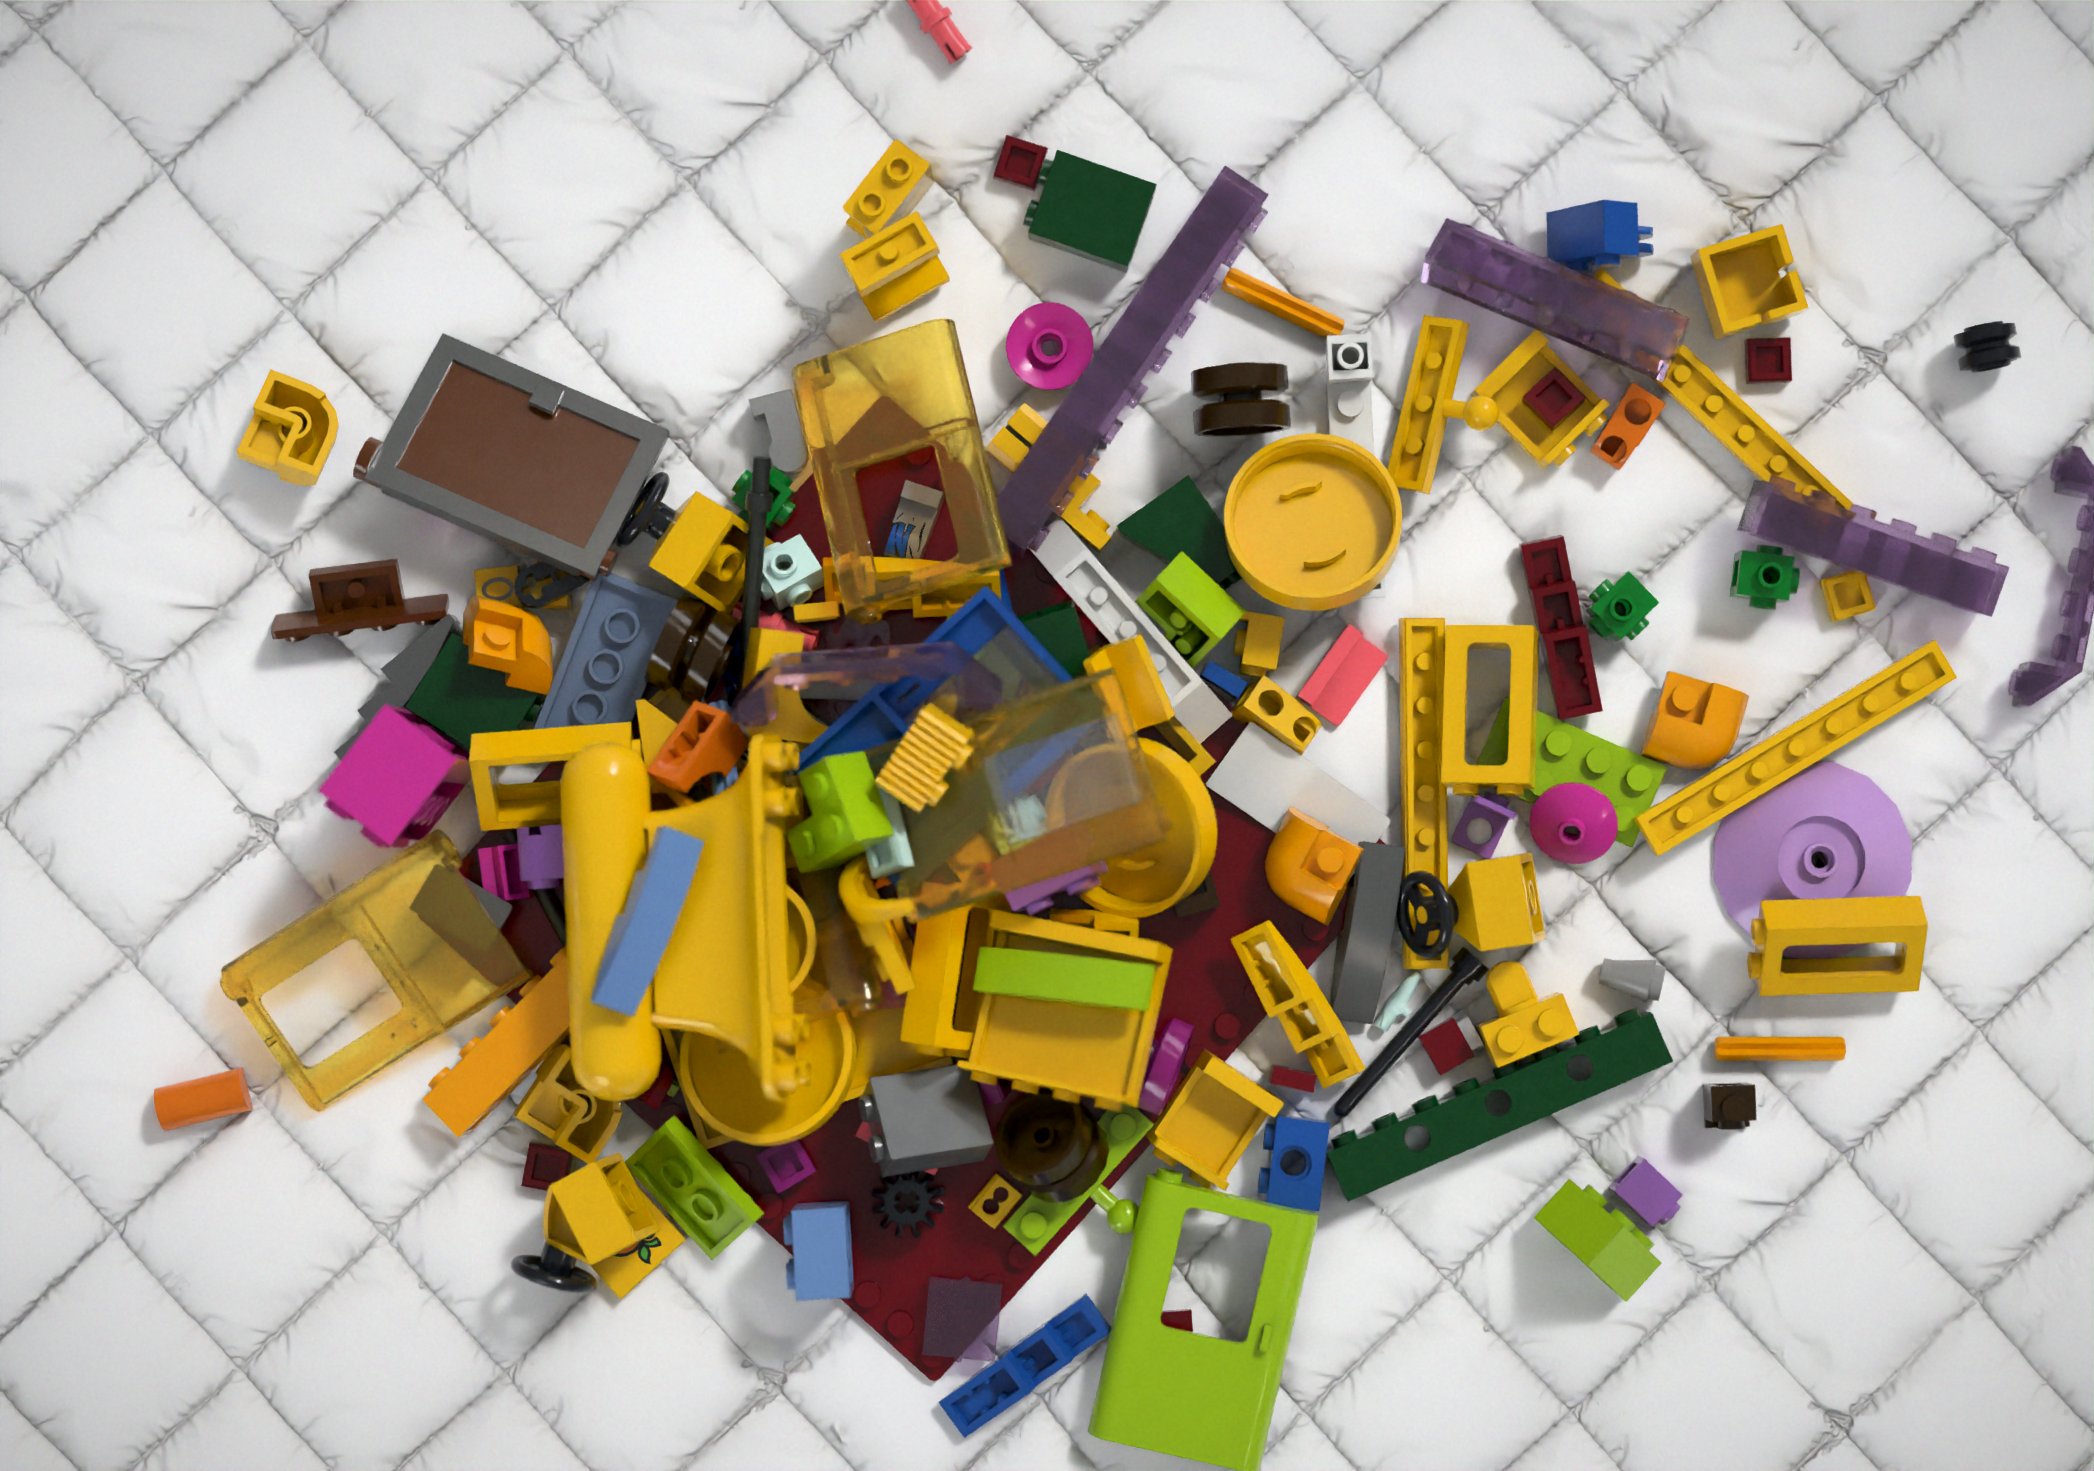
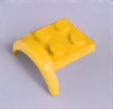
M863 852L851 860L842 871L838 883L839 894L847 912L856 921L865 946H871L875 955L873 960L882 981L885 982L891 979L899 995L913 989L914 984L902 942L891 919L910 914L914 910V904L910 899L881 900L868 873L870 868L866 853Z

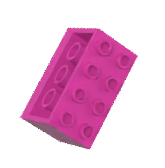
M385 704L318 791L328 798L324 805L343 820L348 818L353 821L356 819L364 825L359 832L378 847L382 848V846L389 848L392 846L397 848L398 846L402 849L404 847H419L471 780L470 754L412 711Z

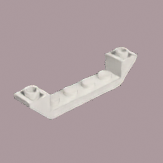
M1371 333L1326 336L1329 435L1350 440L1375 456L1371 380L1373 379ZM1385 577L1375 588L1359 599L1386 598Z
M1060 516L1027 544L1033 554L1110 643L1140 633L1142 634L1175 712L1174 716L1200 744L1233 716Z

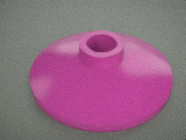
M1053 302L1036 304L1024 310L1013 321L1006 339L1007 358L1015 374L1026 384L1042 390L1062 389L1080 379L1089 367L1093 356L1092 333L1087 322L1074 309ZM1054 341L1058 345L1057 353L1053 356L1043 354L1041 347L1044 342Z
M1570 782L1555 785L1544 791L1537 798L1530 813L1529 827L1535 843L1546 855L1560 862L1581 864L1601 857L1610 849L1617 835L1618 818L1613 804L1602 792L1586 784ZM1575 826L1580 830V833L1571 834L1566 832L1565 828Z

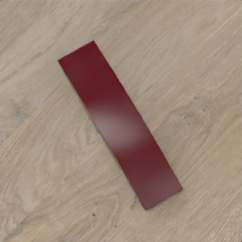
M1557 535L1518 544L1558 719L1564 720L1603 711L1587 627L1583 624L1576 584L1571 576L1564 536Z

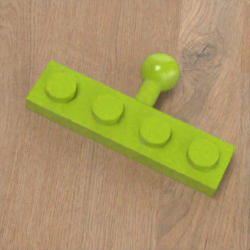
M1122 1104L1121 1112L1106 1110L1096 1121L1106 1133L1109 1153L1105 1169L1091 1188L1083 1195L1067 1202L1048 1203L1030 1194L1003 1224V1227L1032 1254L1036 1256L1088 1197L1107 1212V1222L1113 1231L1119 1234L1134 1232L1139 1206L1129 1199H1117L1101 1183L1154 1125L1136 1107Z

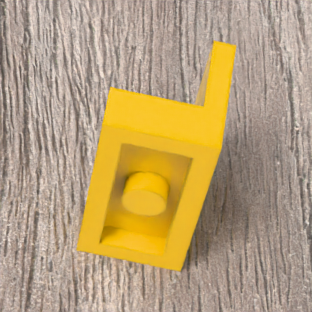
M1141 633L1104 645L1084 660L1083 664L1095 693L1107 704L1103 708V712L1117 742L1127 740L1139 729L1167 721L1175 715Z

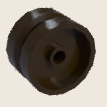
M1240 362L1193 370L1191 372L1192 395L1201 400L1220 401L1202 405L1193 412L1194 434L1208 437L1267 434L1290 429V405L1280 400L1262 399L1280 395L1289 388L1287 366L1278 363Z
M686 594L682 595L668 617L653 650L645 675V683L666 692L676 685L683 674L680 684L681 699L691 704L695 700L706 704L728 667L740 632L741 619L721 610L710 618L702 631L707 616L706 604Z
M1040 1088L1037 1094L1027 1093L1022 1095L1007 1108L996 1129L994 1139L996 1154L1003 1166L1034 1197L1048 1203L1067 1202L1083 1195L1098 1181L1107 1164L1109 1153L1107 1136L1099 1124L1079 1103L1053 1098L1054 1089Z

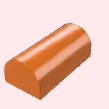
M243 1067L154 1089L155 1110L160 1126L164 1131L253 1110Z

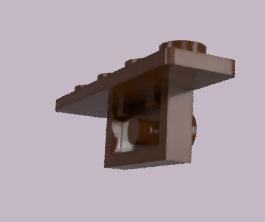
M398 558L310 569L309 581L315 610L275 615L271 627L272 639L285 638L288 642H298L315 634L328 633L330 636L338 637L350 634L356 629L372 628L374 631H386L396 627L398 624L413 622L420 626L432 625L448 614L449 596L448 594L405 598Z

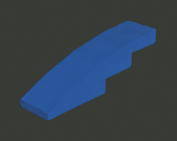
M1086 1293L983 1367L938 1403L965 1438L1032 1392L1037 1385L1069 1364L1074 1357L1109 1334L1111 1326Z

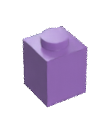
M1639 1155L1608 1187L1651 1227H1654L1658 1222L1661 1225L1666 1224L1681 1207L1677 1201L1683 1194L1645 1158Z

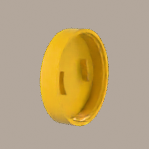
M1307 433L1274 441L1257 451L1243 464L1235 475L1227 493L1224 507V532L1231 561L1239 575L1254 591L1284 607L1305 611H1321L1338 608L1358 600L1375 588L1386 576L1393 565L1400 546L1402 506L1399 492L1392 476L1372 453L1342 437Z
M1129 737L1121 742H1117L1115 738L1110 739L1072 757L1064 764L1052 781L1044 808L1047 813L1044 823L1049 832L1051 833L1069 823L1087 824L1109 870L1108 873L1099 877L1101 885L1086 893L1077 895L1092 907L1104 913L1127 918L1151 916L1187 898L1200 886L1207 876L1217 846V821L1214 807L1208 791L1198 774L1181 756L1170 748L1158 742L1139 737Z

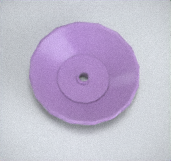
M1817 761L1723 817L1714 838V881L1728 915L1750 937L1752 919L1759 918L1760 900L1905 896L1911 883L1912 841L1897 805L1868 776L1833 761ZM1817 851L1825 856V864L1819 869L1814 867L1811 862L1812 855ZM1869 943L1788 946L1783 950L1782 954L1792 959L1836 958Z

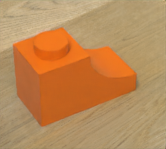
M695 700L646 772L653 781L686 793L698 779L708 773L713 772L727 777L750 744V740L727 711Z

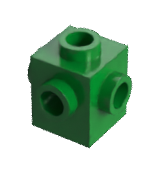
M773 466L770 468L769 492L773 493L774 502L772 504V512L767 513L766 528L769 531L775 524L782 527L797 507L792 503L796 495L789 488L793 481ZM748 469L733 486L732 491L736 494L731 499L740 508L736 515L749 523V511L745 510L746 492L751 491L752 472Z
M1757 545L1756 552L1741 550L1735 553L1729 597L1750 599L1749 607L1776 610V603L1789 601L1790 594H1796L1800 571L1799 568H1793L1795 557L1783 555V548L1769 545ZM1763 571L1769 575V583L1764 581Z
M1627 571L1613 584L1608 579H1605L1588 596L1593 603L1585 611L1592 617L1588 624L1604 640L1611 637L1616 642L1627 636L1632 641L1649 625L1650 622L1645 616L1660 602ZM1615 603L1623 607V616H1619L1615 612Z

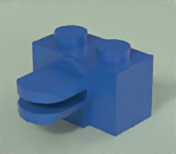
M1599 200L1546 213L1548 265L1566 266V273L1568 274L1592 272V265L1596 268L1621 266V259L1646 257L1654 254L1653 244L1638 242V240L1653 237V227L1638 226V203Z

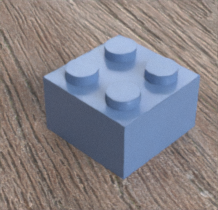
M849 1200L797 1203L791 1210V1214H787V1218H784L785 1245H793L794 1259H789V1263H786L787 1290H795L796 1301L850 1298L854 1290Z

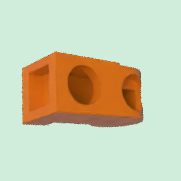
M1629 383L1589 452L1619 471L1634 449L1639 446L1666 403L1637 384Z

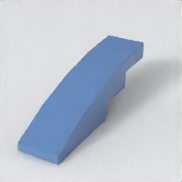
M667 826L657 827L645 869L636 872L624 914L617 915L590 1002L630 1017L635 1015L673 932L690 887L704 841Z

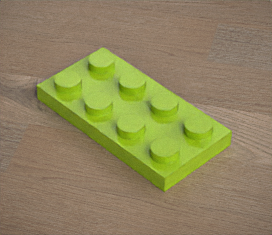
M1504 697L1475 765H1503L1507 762L1510 698ZM1537 710L1535 789H1523V796L1515 797L1534 805L1537 798L1544 791L1558 784L1571 782L1592 786L1602 792L1611 801L1616 810L1618 830L1614 841L1631 848L1634 846L1640 832L1633 818L1650 808L1667 766Z

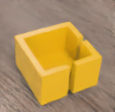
M1783 224L1700 248L1690 257L1715 340L1754 329L1760 323L1761 326H1765L1800 315L1809 308L1797 270L1788 272L1782 278H1780L1778 272L1786 269L1794 262Z

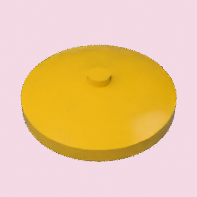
M809 976L805 977L791 995L794 996V1014H807L810 1021L809 1040L797 1042L796 1059L810 1060L812 1080L810 1086H800L792 1096L781 1100L767 1099L764 1095L758 1068L745 1052L717 1037L684 1030L680 1047V1072L684 1089L699 1115L722 1134L751 1145L773 1146L790 1143L820 1128L832 1117L844 1101L853 1081L856 1068L857 1050L854 1030L847 1012L837 998L822 984Z

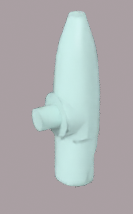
M1414 972L1406 978L1385 1004L1383 1012L1374 1023L1382 1031L1387 1032L1400 1014L1408 1017L1412 1010L1406 1005L1417 988L1421 976L1418 972Z

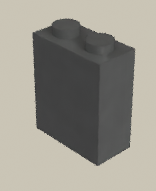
M957 1065L869 1079L863 1094L859 1096V1112L862 1120L869 1122L872 1134L869 1138V1151L872 1161L874 1163L879 1162L882 1177L985 1160L993 1145V1140L977 1081L970 1080L971 1071L957 1067Z

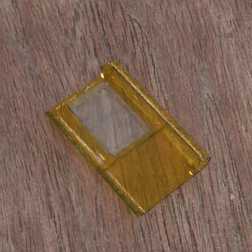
M1112 667L956 719L967 729L973 731L974 734L967 744L974 748V750L959 771L951 767L944 777L943 781L949 787L938 804L932 807L927 803L918 813L897 799L914 866L899 871L901 880L897 882V893L899 899H910L913 902V912L905 916L910 923H915L1167 840V830L1173 829L1172 820L1166 804H1158L1121 683ZM904 737L863 750L875 780Z

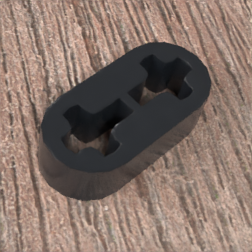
M540 561L525 568L518 574L515 579L514 590L521 604L528 608L538 609L585 588L592 580L584 576L579 580H575L572 575H567L558 580L556 574L562 572V570ZM534 576L537 582L552 577L553 582L541 589L543 594L541 598L535 599L532 594L524 595L522 593V590L528 587L526 580L529 577Z

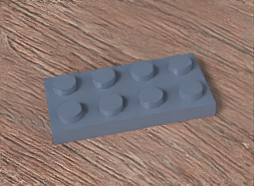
M610 573L608 577L598 574L596 580H592L534 729L631 722L632 724L637 712L636 700L642 699L647 687L645 675L653 650L668 617L679 599Z

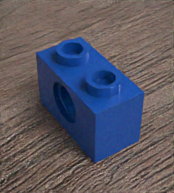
M1277 1114L1274 1118V1124L1266 1123L1263 1149L1270 1150L1268 1168L1260 1167L1257 1193L1265 1194L1264 1202L1296 1209L1319 1211L1330 1127L1328 1121ZM1289 1150H1298L1304 1155V1166L1295 1174L1284 1172L1280 1166L1283 1154Z

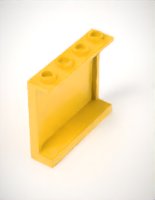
M993 909L989 927L999 931L995 948L1075 955L1155 966L1149 1011L1078 1006L1066 1002L1031 1000L1020 996L984 994L969 1061L958 1060L957 1067L971 1071L970 1080L985 1084L996 1085L997 1079L1002 1078L1012 1080V1089L1037 1094L1040 1086L1054 1089L1053 1098L1079 1103L1080 1095L1096 1098L1095 1107L1121 1112L1122 1104L1137 1107L1173 949L1156 941Z

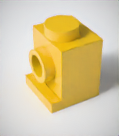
M1246 611L1238 620V622L1247 623L1246 630L1237 629L1233 655L1241 656L1239 674L1261 677L1266 675V671L1274 672L1277 669L1285 617Z

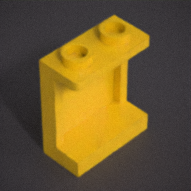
M894 140L843 205L844 212L850 216L846 221V225L866 240L910 215L934 184L931 165L901 141Z
M918 211L911 213L839 254L856 291L875 322L890 316L948 283L950 280L949 274L937 255L941 253L939 247Z
M1536 328L1470 396L1472 398L1475 396L1491 398L1497 404L1499 410L1497 423L1544 469L1552 461L1558 467L1577 450L1571 442L1583 431L1590 437L1608 419L1603 411L1610 403L1605 398L1600 399L1546 345L1549 340ZM1555 367L1585 397V401L1552 432L1522 402V398Z
M1204 1049L1146 1137L1155 1146L1152 1153L1160 1160L1172 1167H1175L1179 1161L1191 1169L1188 1177L1202 1187L1211 1190L1213 1185H1216L1226 1191L1230 1185L1226 1180L1227 1176L1268 1114L1275 1118L1284 1102L1260 1084Z

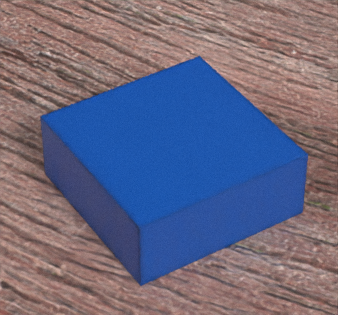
M1211 660L1200 675L1202 679L1236 700L1248 684Z

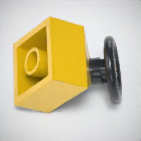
M665 472L655 474L640 492L615 541L616 545L620 548H625L642 531L657 540L649 562L650 567L717 611L722 610L730 614L744 590L748 523L698 491H695L675 511L661 502L669 486V475ZM765 536L766 548L774 542Z
M1532 852L1466 863L1447 891L1440 880L1427 871H1414L1407 875L1401 883L1396 911L1398 926L1408 947L1420 957L1436 958L1443 954L1451 942L1453 930L1480 951L1534 944L1546 939ZM1423 884L1427 886L1433 895L1423 897L1417 885ZM1409 900L1414 908L1415 931L1409 915ZM1440 930L1435 943L1427 945L1429 932Z
M620 1152L596 1160L549 1185L543 1210V1234L546 1241L544 1242L541 1256L519 1255L514 1257L511 1261V1268L517 1275L552 1289L572 1293H589L597 1286L596 1278L589 1272L575 1266L577 1259L591 1266L618 1254L660 1231Z

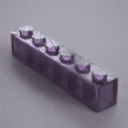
M1448 218L1444 221L1424 260L1420 282L1661 382H1664L1683 345L1690 322L1689 317L1678 313L1670 307H1663L1645 300L1631 291L1621 290L1597 280L1590 274L1577 272L1556 263L1551 258L1538 256L1517 247L1509 241L1497 239L1476 230L1468 224H1461Z
M1771 475L1769 482L1754 480L1737 528L1738 531L1965 611L1992 617L2010 568L1996 563L1997 554L1973 546L1970 553L1955 548L1958 540L1932 532L1930 539L1917 535L1915 533L1918 526L1899 519L1892 518L1890 525L1875 520L1876 511L1863 506L1852 504L1849 511L1835 506L1836 497L1817 490H1811L1809 496L1794 491L1796 483L1781 477Z

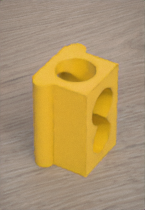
M995 1173L968 1205V1208L995 1229L1023 1195L1003 1176ZM996 1188H1006L1008 1197L998 1201L999 1209L993 1214L986 1213L983 1210L984 1201L986 1199H993V1193Z

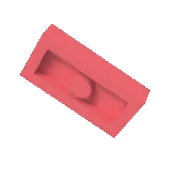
M1350 624L1344 628L1296 695L1297 699L1335 726H1339L1388 658L1387 654L1362 637L1363 633Z

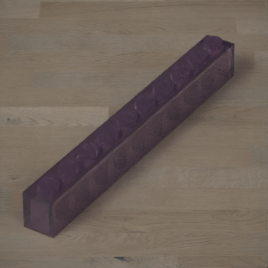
M1226 165L1224 166L984 515L978 528L980 531L1020 558L1024 557L1029 548L1034 552L1039 550L1051 531L1045 527V524L1053 513L1061 517L1075 496L1074 493L1069 491L1078 476L1084 481L1089 477L1100 460L1093 455L1102 441L1110 445L1124 425L1118 418L1125 407L1128 405L1133 410L1136 408L1148 390V387L1142 383L1149 372L1152 370L1159 374L1173 353L1167 349V346L1175 334L1183 339L1197 318L1190 313L1199 299L1204 303L1209 301L1221 281L1215 278L1223 264L1228 268L1233 266L1245 247L1239 243L1247 229L1255 233L1267 216L1268 211L1262 207L1269 194Z

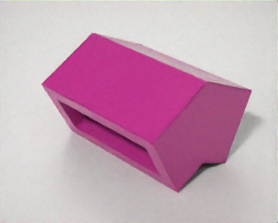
M518 844L478 849L483 889L504 901L530 898L527 881H520Z

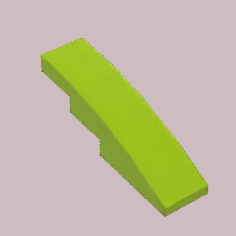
M980 946L973 991L984 994L1020 996L1031 1000L1066 1002L1078 1006L1149 1011L1155 966L1075 955Z

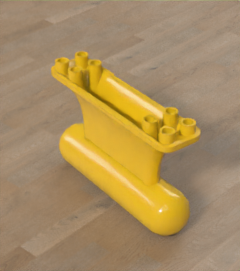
M778 734L755 735L750 741L747 765L741 776L731 786L702 802L663 811H652L650 776L646 772L645 762L635 751L622 744L599 742L587 745L576 752L565 764L560 789L571 1065L577 1082L593 1096L619 1102L636 1098L647 1091L657 1078L662 1060L660 1029L695 1031L717 1037L741 1049L752 1059L758 1068L764 1095L769 1100L787 1098L792 1096L800 1086H810L812 1080L810 1060L796 1059L797 1042L809 1040L810 1021L807 1014H794V996L791 995L785 858L787 816L799 815L801 811L799 789L785 788V770H797L799 766L797 743H782ZM667 826L704 841L673 932L635 1015L630 1017L592 1003L590 1000L617 915L624 914L636 872L645 869L657 827Z

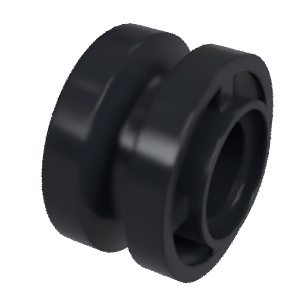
M1995 321L1965 328L1963 329L1964 332L1953 336L1955 347L1965 349L1966 354L1958 359L1960 371L1971 370L1972 373L1989 371L2009 366L2012 361L2022 358L2020 347L2011 345L2009 342L2011 338L2017 335L2015 323Z

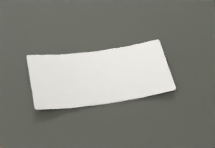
M1253 722L1247 725L1206 782L1207 787L1275 833L1289 807H1293L1327 825L1330 831L1356 845L1362 841L1376 843L1391 823L1388 817Z

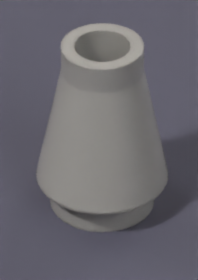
M1604 958L1599 984L1610 986L1647 1003L1648 999L1659 1001L1666 967L1655 965L1656 960H1612Z

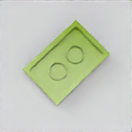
M675 1115L625 1161L632 1174L711 1260L717 1257L764 1214L754 1203L753 1199L743 1191L724 1170L723 1166L712 1157L694 1137L693 1133Z

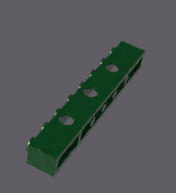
M1638 1007L1627 1010L1613 1017L1616 1024L1601 1031L1597 1025L1579 1031L1580 1035L1575 1036V1042L1559 1048L1558 1044L1533 1053L1535 1059L1519 1066L1516 1060L1499 1068L1496 1067L1492 1069L1494 1077L1478 1083L1476 1077L1462 1081L1452 1086L1453 1095L1439 1101L1435 1094L1411 1104L1413 1112L1397 1118L1395 1112L1381 1116L1371 1121L1373 1129L1357 1135L1355 1129L1331 1138L1333 1146L1327 1148L1326 1155L1345 1199L1349 1202L1673 1062L1653 1013L1645 1011L1640 1014ZM1584 1055L1591 1061L1592 1073L1586 1080L1575 1081L1568 1075L1567 1063L1573 1056ZM1494 1090H1503L1511 1098L1510 1110L1502 1116L1490 1114L1485 1106L1486 1097ZM1413 1125L1424 1126L1430 1134L1428 1146L1421 1151L1410 1150L1404 1142L1406 1130Z

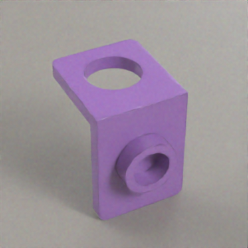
M1485 791L1483 797L1478 795L1471 796L1451 840L1454 844L1489 859L1492 857L1508 821L1514 820L1517 813L1507 809L1509 801ZM1475 818L1487 820L1492 827L1490 839L1483 844H1476L1467 836V826Z

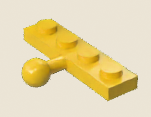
M1428 315L1423 316L1387 468L1399 490L1430 495L1448 417L1464 419L1469 427L1477 431L1490 429L1498 420V406L1487 396H1475L1468 402L1452 400L1470 324L1462 320Z

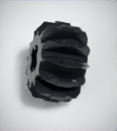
M919 1171L911 1172L910 1177H905V1174L896 1175L897 1180L894 1181L890 1176L882 1177V1174H880V1181L889 1189L872 1188L870 1193L875 1198L885 1200L884 1203L875 1204L871 1207L872 1214H880L885 1211L888 1213L879 1224L880 1228L885 1230L893 1220L896 1221L898 1225L895 1230V1237L897 1238L903 1236L905 1224H910L911 1233L914 1238L920 1237L919 1220L928 1228L933 1229L936 1226V1222L926 1212L942 1214L945 1208L940 1203L930 1201V1199L944 1194L943 1187H936L930 1190L927 1188L933 1182L936 1175L928 1173L921 1181L917 1179ZM913 1190L917 1193L919 1197L916 1198L915 1203L920 1205L916 1210L910 1207L904 1210L899 1209L897 1204L900 1198L896 1197L899 1191L908 1194Z

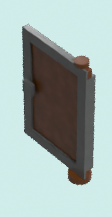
M442 333L384 442L369 437L364 443L355 462L353 477L380 488L383 494L578 578L581 575L595 581L598 574L608 577L615 566L618 552L611 549L670 436V430Z

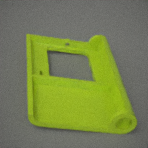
M1157 1168L1156 1174H1148L1146 1176L1088 1433L1106 1441L1234 1470L1259 1471L1319 1214L1189 1185L1187 1182L1182 1181V1173L1171 1169ZM1190 1208H1198L1267 1224L1271 1228V1235L1247 1337L1241 1342L1167 1327L1161 1322V1314L1184 1215Z

